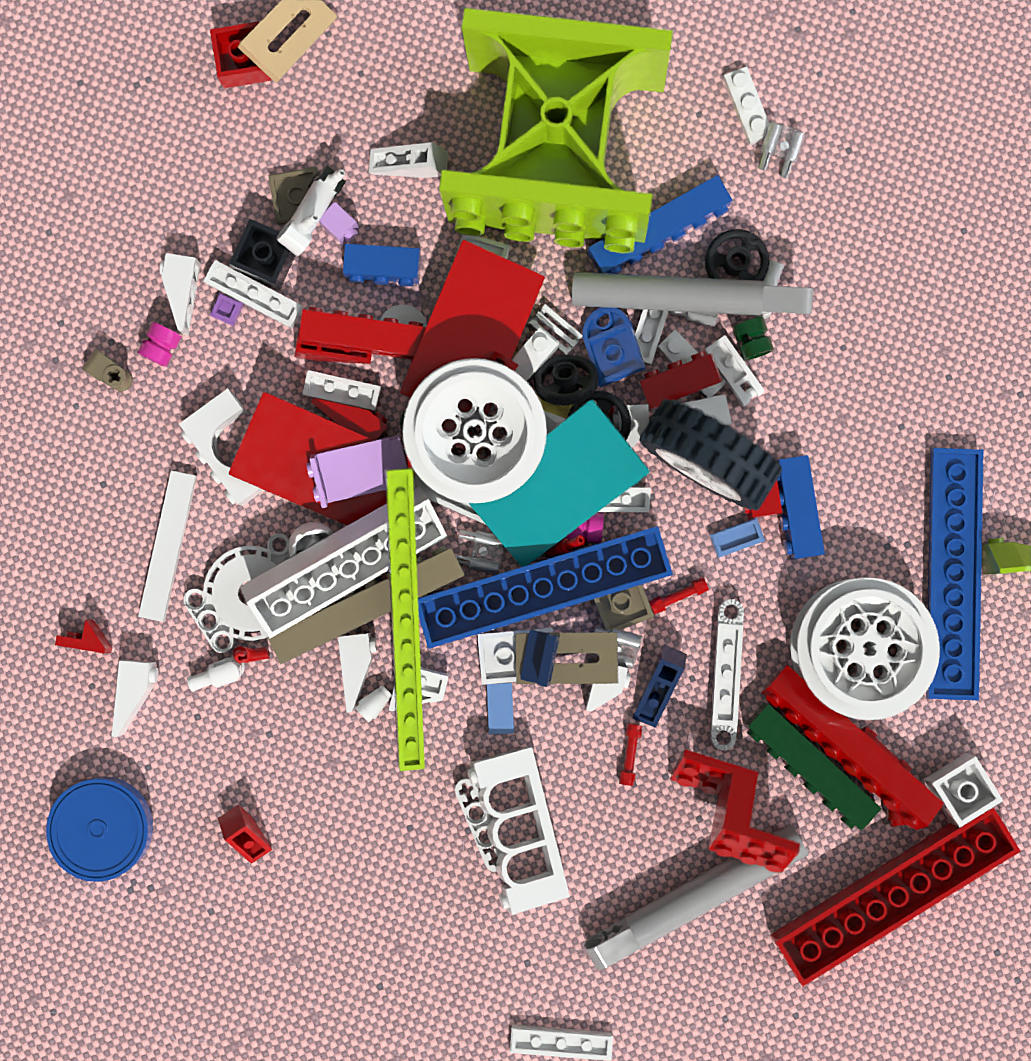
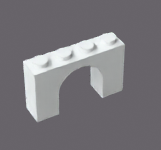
M227 388L179 423L183 429L180 433L189 445L193 443L198 451L195 454L203 464L208 463L211 467L210 475L217 484L222 482L227 489L224 493L232 504L237 503L244 506L264 490L230 476V467L226 466L218 455L217 442L221 432L247 412L234 393Z

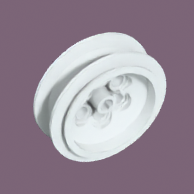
M478 358L457 360L433 371L419 384L413 393L404 418V445L408 459L418 476L437 493L461 502H489L500 499L517 490L530 478L537 468L546 443L545 415L533 389L516 372L503 364L491 360ZM466 398L472 402V408L468 412H462L458 409L457 405L461 399ZM492 402L497 405V412L494 415L487 416L484 414L483 407L486 403ZM446 419H453L457 426L454 431L447 432L442 428V422ZM477 424L481 426L479 434L474 432L471 435L467 432L470 425L473 427ZM498 426L506 429V436L502 439H495L492 435L493 430ZM457 442L464 444L466 447L465 452L462 455L453 454L451 451L453 444ZM482 446L488 447L491 450L490 456L486 459H480L476 455L478 448Z
M877 578L846 579L822 588L801 608L791 632L790 655L794 671L805 680L813 694L827 707L851 718L877 720L905 711L924 695L932 683L937 670L939 638L930 613L923 603L907 589L893 582ZM854 618H857L861 624L857 632L852 631L850 627L851 621ZM881 620L886 625V630L883 634H879L876 630V625ZM840 639H843L846 643V649L842 653L836 650V643ZM891 644H894L897 647V653L891 658L887 650ZM850 663H855L857 673L851 677L848 675L847 667ZM880 665L883 669V674L880 678L876 679L873 675V669L875 666Z

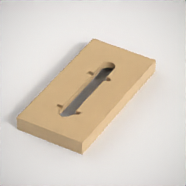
M281 0L245 37L238 48L277 84L333 24L338 16L321 0ZM302 10L308 11L309 18L278 51L270 52L268 45Z

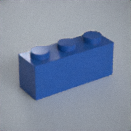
M345 244L343 274L346 279H349V282L364 283V280H370L378 285L398 282V285L411 287L413 283L419 284L421 268L420 248Z

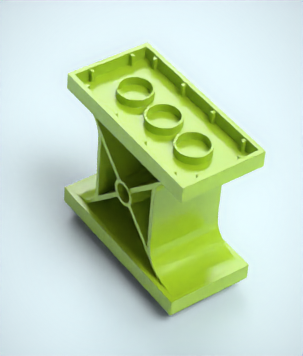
M464 8L462 32L469 71L499 76L507 83L500 143L494 159L484 168L472 173L442 170L439 192L448 222L455 223L456 232L468 236L484 235L485 227L505 229L504 236L510 240L530 242L534 240L535 233L555 235L554 242L556 244L572 248L582 247L584 239L603 240L605 238L604 248L615 253L633 252L635 242L645 243L652 194L624 191L616 186L608 177L604 167L611 114L618 100L632 91L643 90L664 93L673 30Z

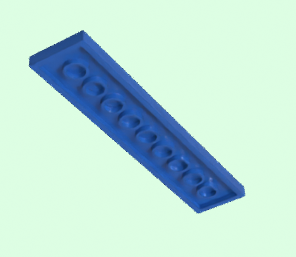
M931 449L927 610L934 621L938 633L939 662L933 681L926 691L927 699L979 701L983 449Z

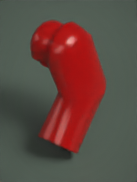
M241 645L234 649L233 658L238 663H249L270 659V652L268 646L254 649Z

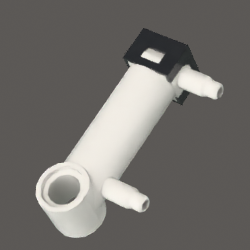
M326 165L317 172L309 183V190L294 215L278 234L276 240L296 256H299L309 245L312 239L311 234L330 202L340 193L346 183L343 179L345 176L344 170L334 171Z

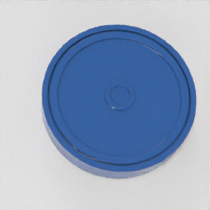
M106 776L84 780L64 791L53 804L46 824L48 847L57 864L68 874L91 882L108 881L121 876L133 868L147 852L153 834L151 810L143 795L131 784L118 778Z

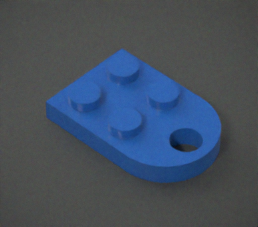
M602 307L592 312L583 327V340L589 360L595 365L598 372V386L604 387L645 370L646 367L629 317L617 308ZM603 315H609V323L604 327H600V318Z

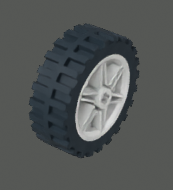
M662 400L639 439L642 446L648 452L655 455L657 459L667 464L671 469L676 470L711 493L750 510L760 509L782 472L779 462L773 459L770 453L764 451L760 445L749 440L747 436L735 431L731 426L718 421L717 418L709 416L697 408H691L685 403L680 404L676 400Z

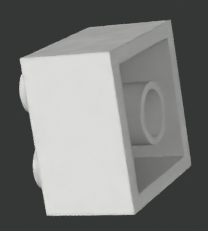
M967 753L924 779L930 791L944 802L941 808L950 823L958 827H962L1003 801L977 757Z

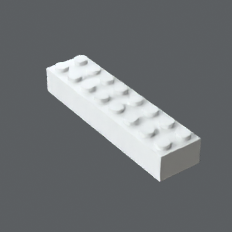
M419 486L413 488L416 555L447 537L429 499ZM387 504L240 586L247 604L269 638L390 570Z

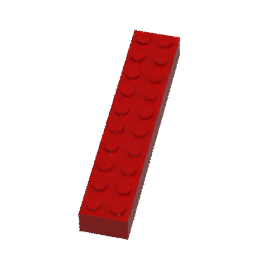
M992 807L962 827L949 823L773 932L770 936L801 986L804 987L1015 856L1021 850L995 808Z

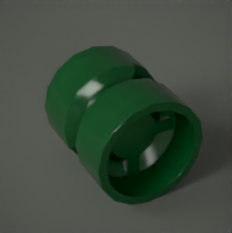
M764 317L749 319L733 327L737 341L742 342L739 348L744 361L752 360L774 351L770 336L765 335L768 329Z

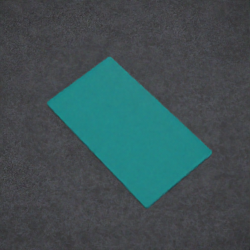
M590 400L546 435V443L541 460L533 474L522 486L500 499L483 503H469V505L519 565L524 567L650 473V469L593 400Z

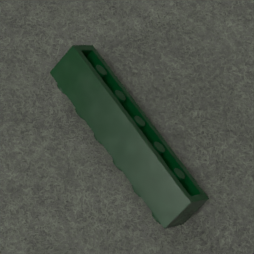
M764 702L744 724L749 729L746 733L757 743L760 740L768 746L765 751L775 760L780 757L786 763L784 768L792 776L796 777L799 775L805 780L802 785L813 795L818 792L824 798L821 802L830 811L834 812L836 809L843 816L840 820L851 830L856 827L862 831L882 809L769 704Z

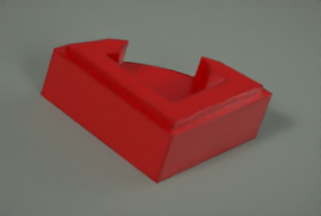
M496 351L490 357L491 361L503 364L514 372L519 366L513 360Z

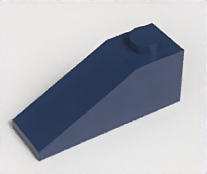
M665 644L663 645L635 709L633 719L656 728L685 669L686 653Z

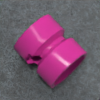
M152 322L146 333L148 340L142 341L137 353L167 368L173 356L170 351L177 348L182 336L156 322Z
M597 512L569 533L566 538L571 539L581 535L587 543L600 544L604 512Z

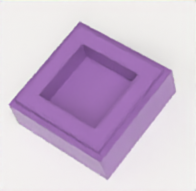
M219 293L210 316L234 327L244 304Z

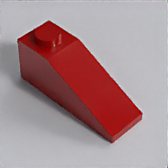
M298 327L295 358L326 362L371 364L372 354L298 344L300 327Z
M313 398L311 401L312 404L335 423L373 440L382 439L390 430L386 425L388 420L379 412L372 414L369 410Z

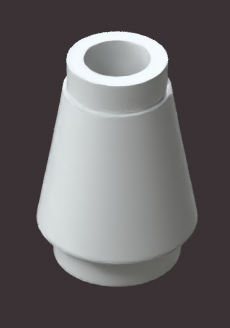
M381 685L358 701L359 704L355 709L370 722L372 719L377 718L392 695Z

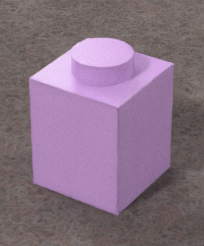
M336 202L325 211L319 221L320 225L342 246L346 242L350 243L358 234L357 230L359 227L357 222Z

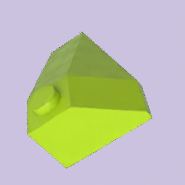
M1004 538L988 539V544L982 545L983 575L1031 571V546L1016 542L1004 543Z

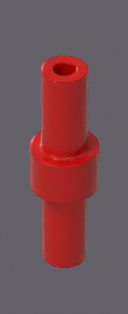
M578 535L571 539L565 538L560 540L555 546L545 552V556L550 559L557 555L570 553L574 548L584 544V537Z

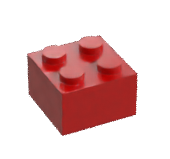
M259 21L210 29L217 78L224 89L272 81L264 71L238 48L245 37L259 24Z

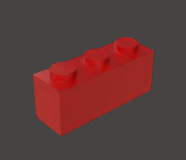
M704 350L692 355V361L683 364L682 360L667 365L669 370L659 373L658 369L645 373V379L639 382L649 408L658 407L662 400H676L721 383L723 380L713 354L706 355Z

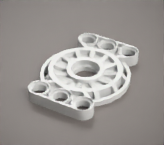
M284 534L272 535L268 540L267 548L243 546L224 553L208 571L203 590L191 589L185 593V607L216 652L226 653L231 651L235 646V638L254 641L268 637L249 605L241 601L239 589L245 582L251 581L290 559L288 536ZM277 538H283L286 541V548L282 552H277L273 548V542ZM244 550H257L256 555H242L241 553ZM263 552L267 553V557L263 556ZM235 553L236 558L228 561L225 565L221 563L228 556ZM218 567L220 570L212 583L210 582L212 574ZM209 587L212 588V594L208 593ZM193 593H199L203 598L202 604L198 607H194L190 603V597ZM209 613L213 614L216 618V624L212 628L206 627L203 623L204 616ZM260 631L261 633L260 636L255 637L245 636L247 632ZM222 634L227 635L230 640L229 646L225 649L217 645V638Z

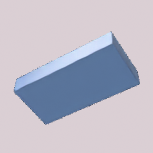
M757 518L709 535L717 558L765 541Z
M512 683L487 684L489 735L513 734Z

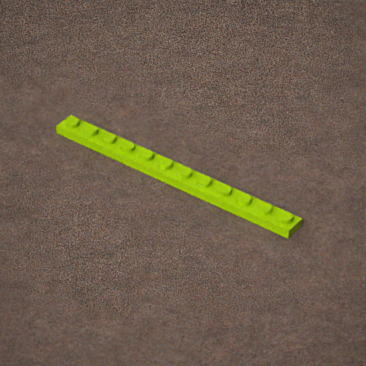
M402 468L385 469L398 768L399 771L425 769L413 469Z

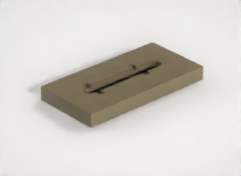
M618 632L550 633L560 635L557 653H596L599 655L597 663H555L551 684L619 683ZM516 633V684H537L520 679L529 633Z

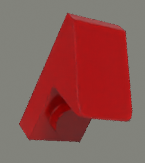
M93 619L85 620L83 634L66 631V635H57L55 641L56 646L103 654L112 653L113 649Z

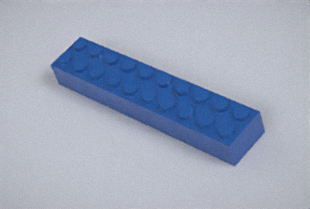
M656 526L419 598V620L427 647L430 649L673 575L659 527Z

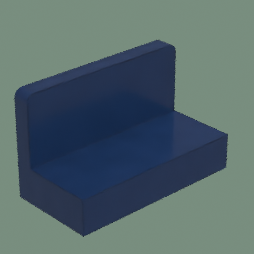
M530 630L520 676L521 680L537 683L538 686L542 687L550 686L560 635Z

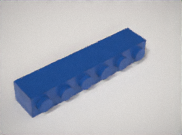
M716 175L652 211L649 216L645 243L635 242L633 252L615 253L608 251L604 248V238L588 247L587 253L599 273L619 274L622 271L621 267L628 263L630 266L636 265L644 259L642 255L650 251L652 254L659 252L665 247L664 243L671 239L673 242L686 236L685 231L692 227L695 230L700 229L708 223V218L714 215L716 218L723 216L729 211L728 207H730L733 200L720 177Z

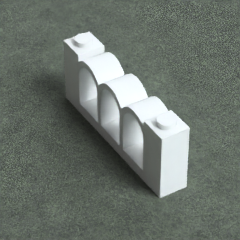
M525 746L469 762L468 777L471 784H475V787L480 788L479 803L486 813L493 816L487 828L488 838L494 847L502 851L496 862V871L500 879L506 883L500 886L502 894H499V900L502 908L514 915L570 897L532 747ZM524 776L530 803L503 811L492 809L489 803L491 789L499 783ZM533 811L539 837L511 846H503L498 839L500 824L508 818ZM541 846L548 872L521 880H511L507 874V864L510 858L517 853Z

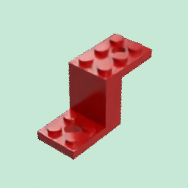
M685 749L672 770L670 780L677 782L681 786H691L701 789L704 793L718 795L708 850L715 851L716 854L723 857L731 856L740 859L745 864L763 866L771 872H783L799 854L800 843L750 828L759 772Z

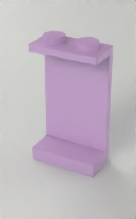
M400 434L313 454L310 456V462L306 463L309 477H314L316 487H313L315 501H320L322 508L327 507L330 502L386 490L385 469L408 468Z

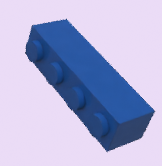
M809 456L779 459L777 461L782 467V472L777 479L783 514L780 516V526L782 531L785 530L787 540H784L785 554L790 556V560L825 555Z

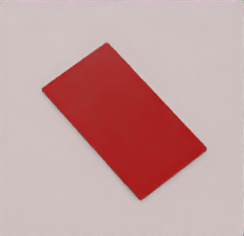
M463 240L399 391L400 394L411 398L419 384L429 374L453 361L470 358L491 360L490 357L494 351L512 359L545 277ZM466 398L461 399L457 405L458 409L462 412H468L472 408V402ZM492 402L486 403L483 407V412L487 416L492 407Z
M263 392L229 470L230 476L347 526L387 504L386 490L330 502L327 507L322 508L321 502L315 501L313 487H316L314 477H309L306 463L310 462V456L373 441V439L267 392ZM404 453L407 467L413 469L407 454Z

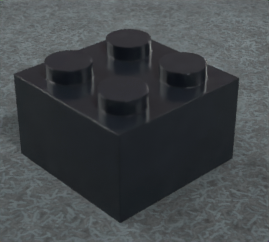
M249 219L229 265L237 272L280 291L296 255L276 240L280 233L279 231Z

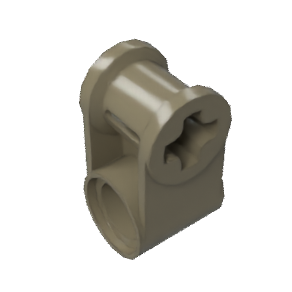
M96 348L81 368L97 380L104 382L119 392L128 390L133 383L132 375ZM117 375L121 377L120 381L115 379Z

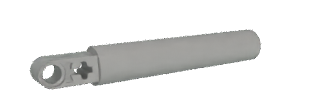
M574 272L572 305L761 316L762 312L812 314L814 288L764 285V281Z
M791 824L772 834L800 843L799 854L788 867L809 855ZM731 857L591 936L584 943V948L596 969H605L778 872L768 871L765 867L756 864H745L740 859Z

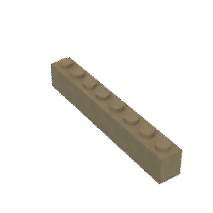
M443 546L431 552L433 557L425 561L423 557L416 559L418 598L465 575L452 548L447 550ZM390 572L386 574L388 579L380 583L377 579L363 585L365 590L357 594L355 591H352L343 596L341 602L334 605L332 603L319 610L318 613L308 616L272 638L268 636L267 638L280 665L390 612Z

